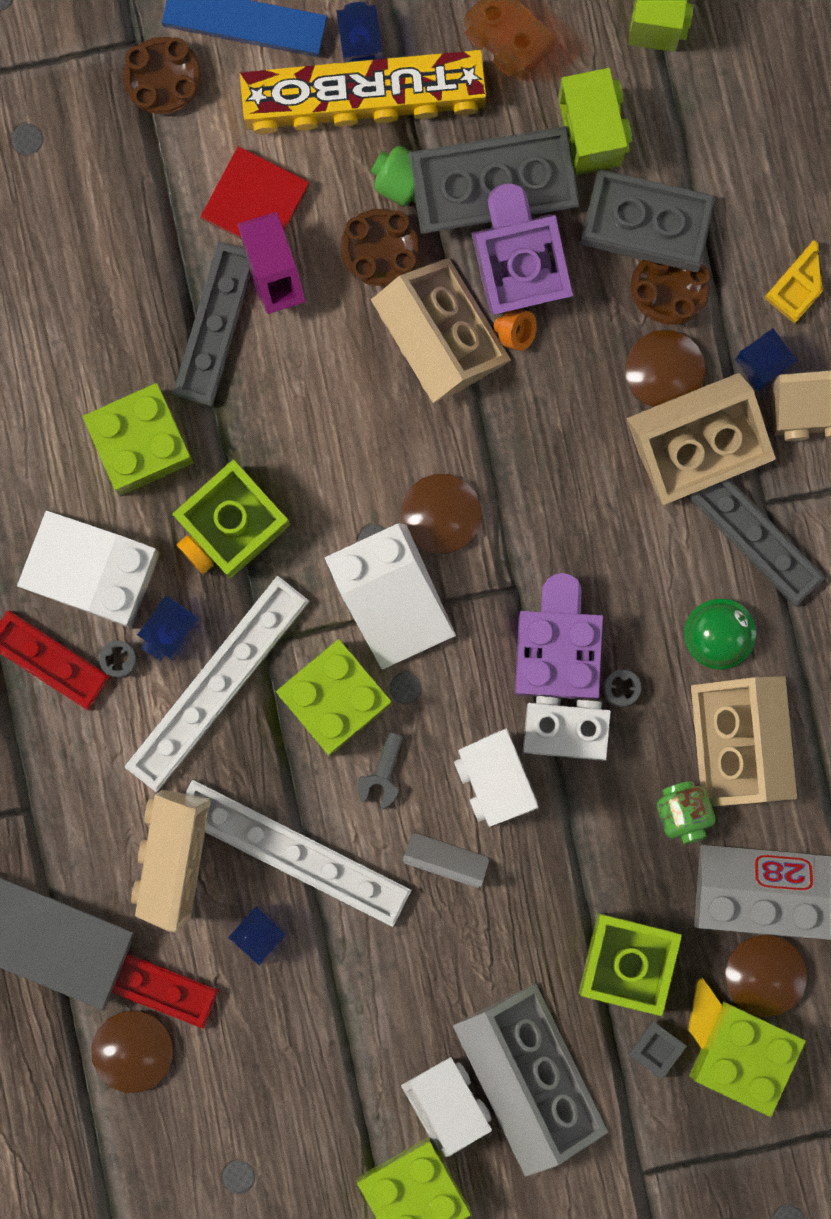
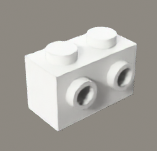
M536 696V703L527 704L523 753L600 761L606 760L610 710H601L602 702L577 700V707L560 706L561 698Z
M451 1057L401 1085L441 1158L452 1155L492 1131L488 1124L491 1121L488 1109L480 1099L475 1101L468 1088L471 1081L466 1070L459 1062L455 1064Z

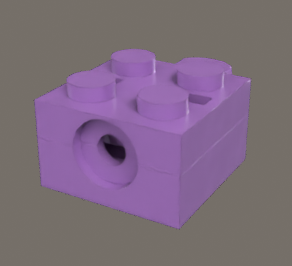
M501 184L495 187L488 197V207L493 228L471 233L489 312L494 315L573 296L556 215L549 214L532 218L526 192L520 186ZM549 251H552L553 261L550 260Z
M560 573L547 579L542 588L541 612L520 611L515 696H544L597 700L599 698L603 615L581 614L582 589L579 581L572 575ZM526 648H529V658H526Z

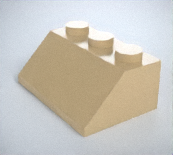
M450 258L398 276L371 299L381 320L386 324L401 353L409 362L423 389L427 392L433 403L462 391L511 361Z
M831 371L779 375L769 388L774 436L784 435L785 441H801L809 439V433L825 432V438H831Z
M740 373L626 418L639 456L662 505L776 460L754 390Z
M786 676L753 677L691 685L700 786L707 790L711 805L724 806L797 799Z
M162 790L155 794L154 799L148 800L144 822L150 824L148 839L141 841L138 853V863L143 864L141 880L136 879L131 896V903L137 904L135 917L172 932L178 931L191 919L211 798Z

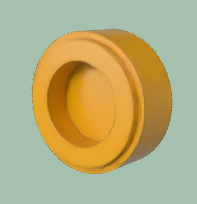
M186 535L176 544L202 575L214 566L212 559L190 535Z

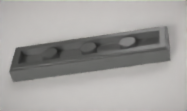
M219 241L217 243L174 387L173 397L213 407L252 276L244 248Z
M730 479L687 495L700 511L794 607L825 579L816 567Z

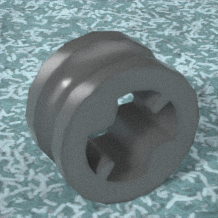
M115 640L109 642L100 652L99 662L101 668L105 673L115 678L129 676L137 666L138 657L136 651L131 645L123 641ZM123 648L121 652L123 654L128 652L129 661L123 663V670L115 671V665L111 664L109 666L107 662L108 657L114 656V649Z
M625 669L617 670L611 673L604 681L603 694L606 700L614 706L626 707L634 703L640 696L641 682L632 671ZM615 678H618L621 682L627 679L631 681L633 687L628 689L632 691L629 699L624 695L617 698L613 695L611 689L616 688V686L612 685Z

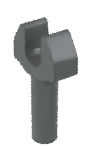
M391 732L388 733L376 771L367 777L361 776L359 779L358 793L361 802L366 801L369 789L376 784L381 785L385 791L380 805L381 809H385L396 799L399 789L393 785L391 774L404 739L403 736Z

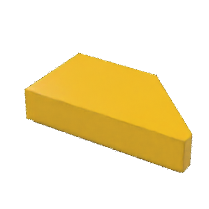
M815 240L811 242L764 298L794 324L823 292L819 267V244Z
M701 977L696 981L695 995L688 1030L703 1050L723 1006Z

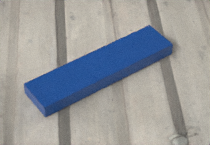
M167 0L162 19V25L166 28L318 58L327 23V15L252 0Z

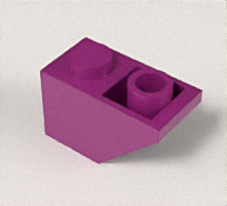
M277 212L238 223L257 296L266 313L270 314L305 303L297 267Z

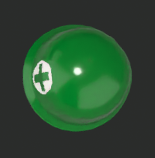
M713 599L702 603L689 615L684 629L685 643L690 654L701 665L714 670L729 669L742 663L751 653L756 640V626L749 611L741 604L729 599Z

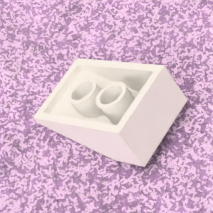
M46 511L17 586L132 629L160 553L153 547Z
M397 523L325 557L343 600L382 670L456 636L407 525Z
M507 729L458 750L461 759L454 761L462 784L471 782L476 797L469 799L478 822L486 820L488 827L539 808Z

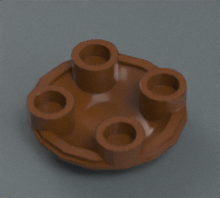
M154 37L140 43L138 46L131 47L126 53V63L123 68V85L129 99L140 109L152 114H171L184 108L196 96L201 84V65L196 53L183 39L179 37Z
M371 209L358 214L347 222L341 237V256L346 269L357 280L371 286H388L398 276L414 270L420 257V239L415 227L410 223L408 216L404 212L399 210L392 211L390 209Z
M642 260L632 274L630 283L632 299L641 313L655 322L668 325L686 323L699 316L708 303L710 294L709 270L703 264H701L699 272Z
M656 330L641 337L630 349L625 363L626 380L631 394L651 407L700 389L705 378V360L698 345L687 335L673 330Z
M433 474L421 478L408 490L402 502L401 521L402 524L407 525L414 543L418 547L431 553L448 555L462 549L474 538L481 524V505L476 492L466 481L452 474Z
M773 935L753 936L740 943L727 959L725 970L727 989L734 1002L747 1013L761 1017L779 1016L792 1009L803 996L807 983L806 964L798 949L786 939Z
M122 1011L108 1018L97 1030L91 1046L92 1063L98 1076L110 1088L124 1093L143 1092L156 1086L168 1073L173 1059V1039L168 1034L166 1027L154 1016L141 1011Z

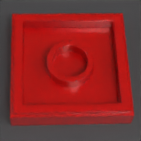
M237 146L200 217L202 220L242 240L238 223L277 212L285 233L310 185L308 181Z

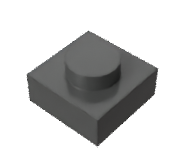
M651 1021L628 1054L663 1080L687 1046L654 1021Z

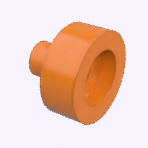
M522 309L507 311L503 317H498L494 322V330L499 333V340L504 347L523 351L531 345L535 338L537 322L534 314L530 311Z

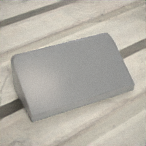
M417 833L411 835L403 858L405 864L476 888L482 886L489 862L486 856Z

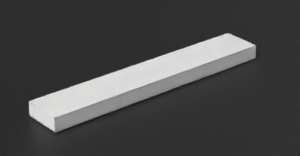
M277 576L125 765V768L152 790L158 792L310 601Z
M195 780L191 781L185 794L211 798L206 833L392 927L394 926L411 889Z

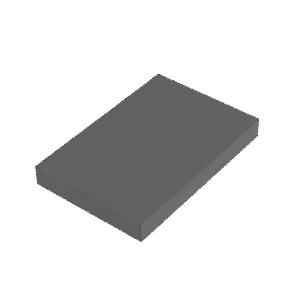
M598 169L580 245L699 272L716 196Z

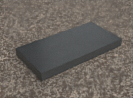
M567 126L408 152L421 234L492 222L488 207V197L490 192L501 184H515L526 192L531 215L580 207Z
M0 877V968L93 1007L105 1010L136 932Z

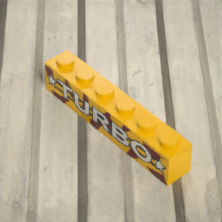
M481 50L240 72L243 116L246 130L254 129L256 134L274 133L278 131V127L294 126L295 130H311L317 128L318 123L334 122L335 126L346 127L356 125L359 119L374 118V122L389 123L398 120V116L414 114L416 119H430L437 117L438 112L454 111L455 115L461 116L477 113L478 108H485L486 103Z

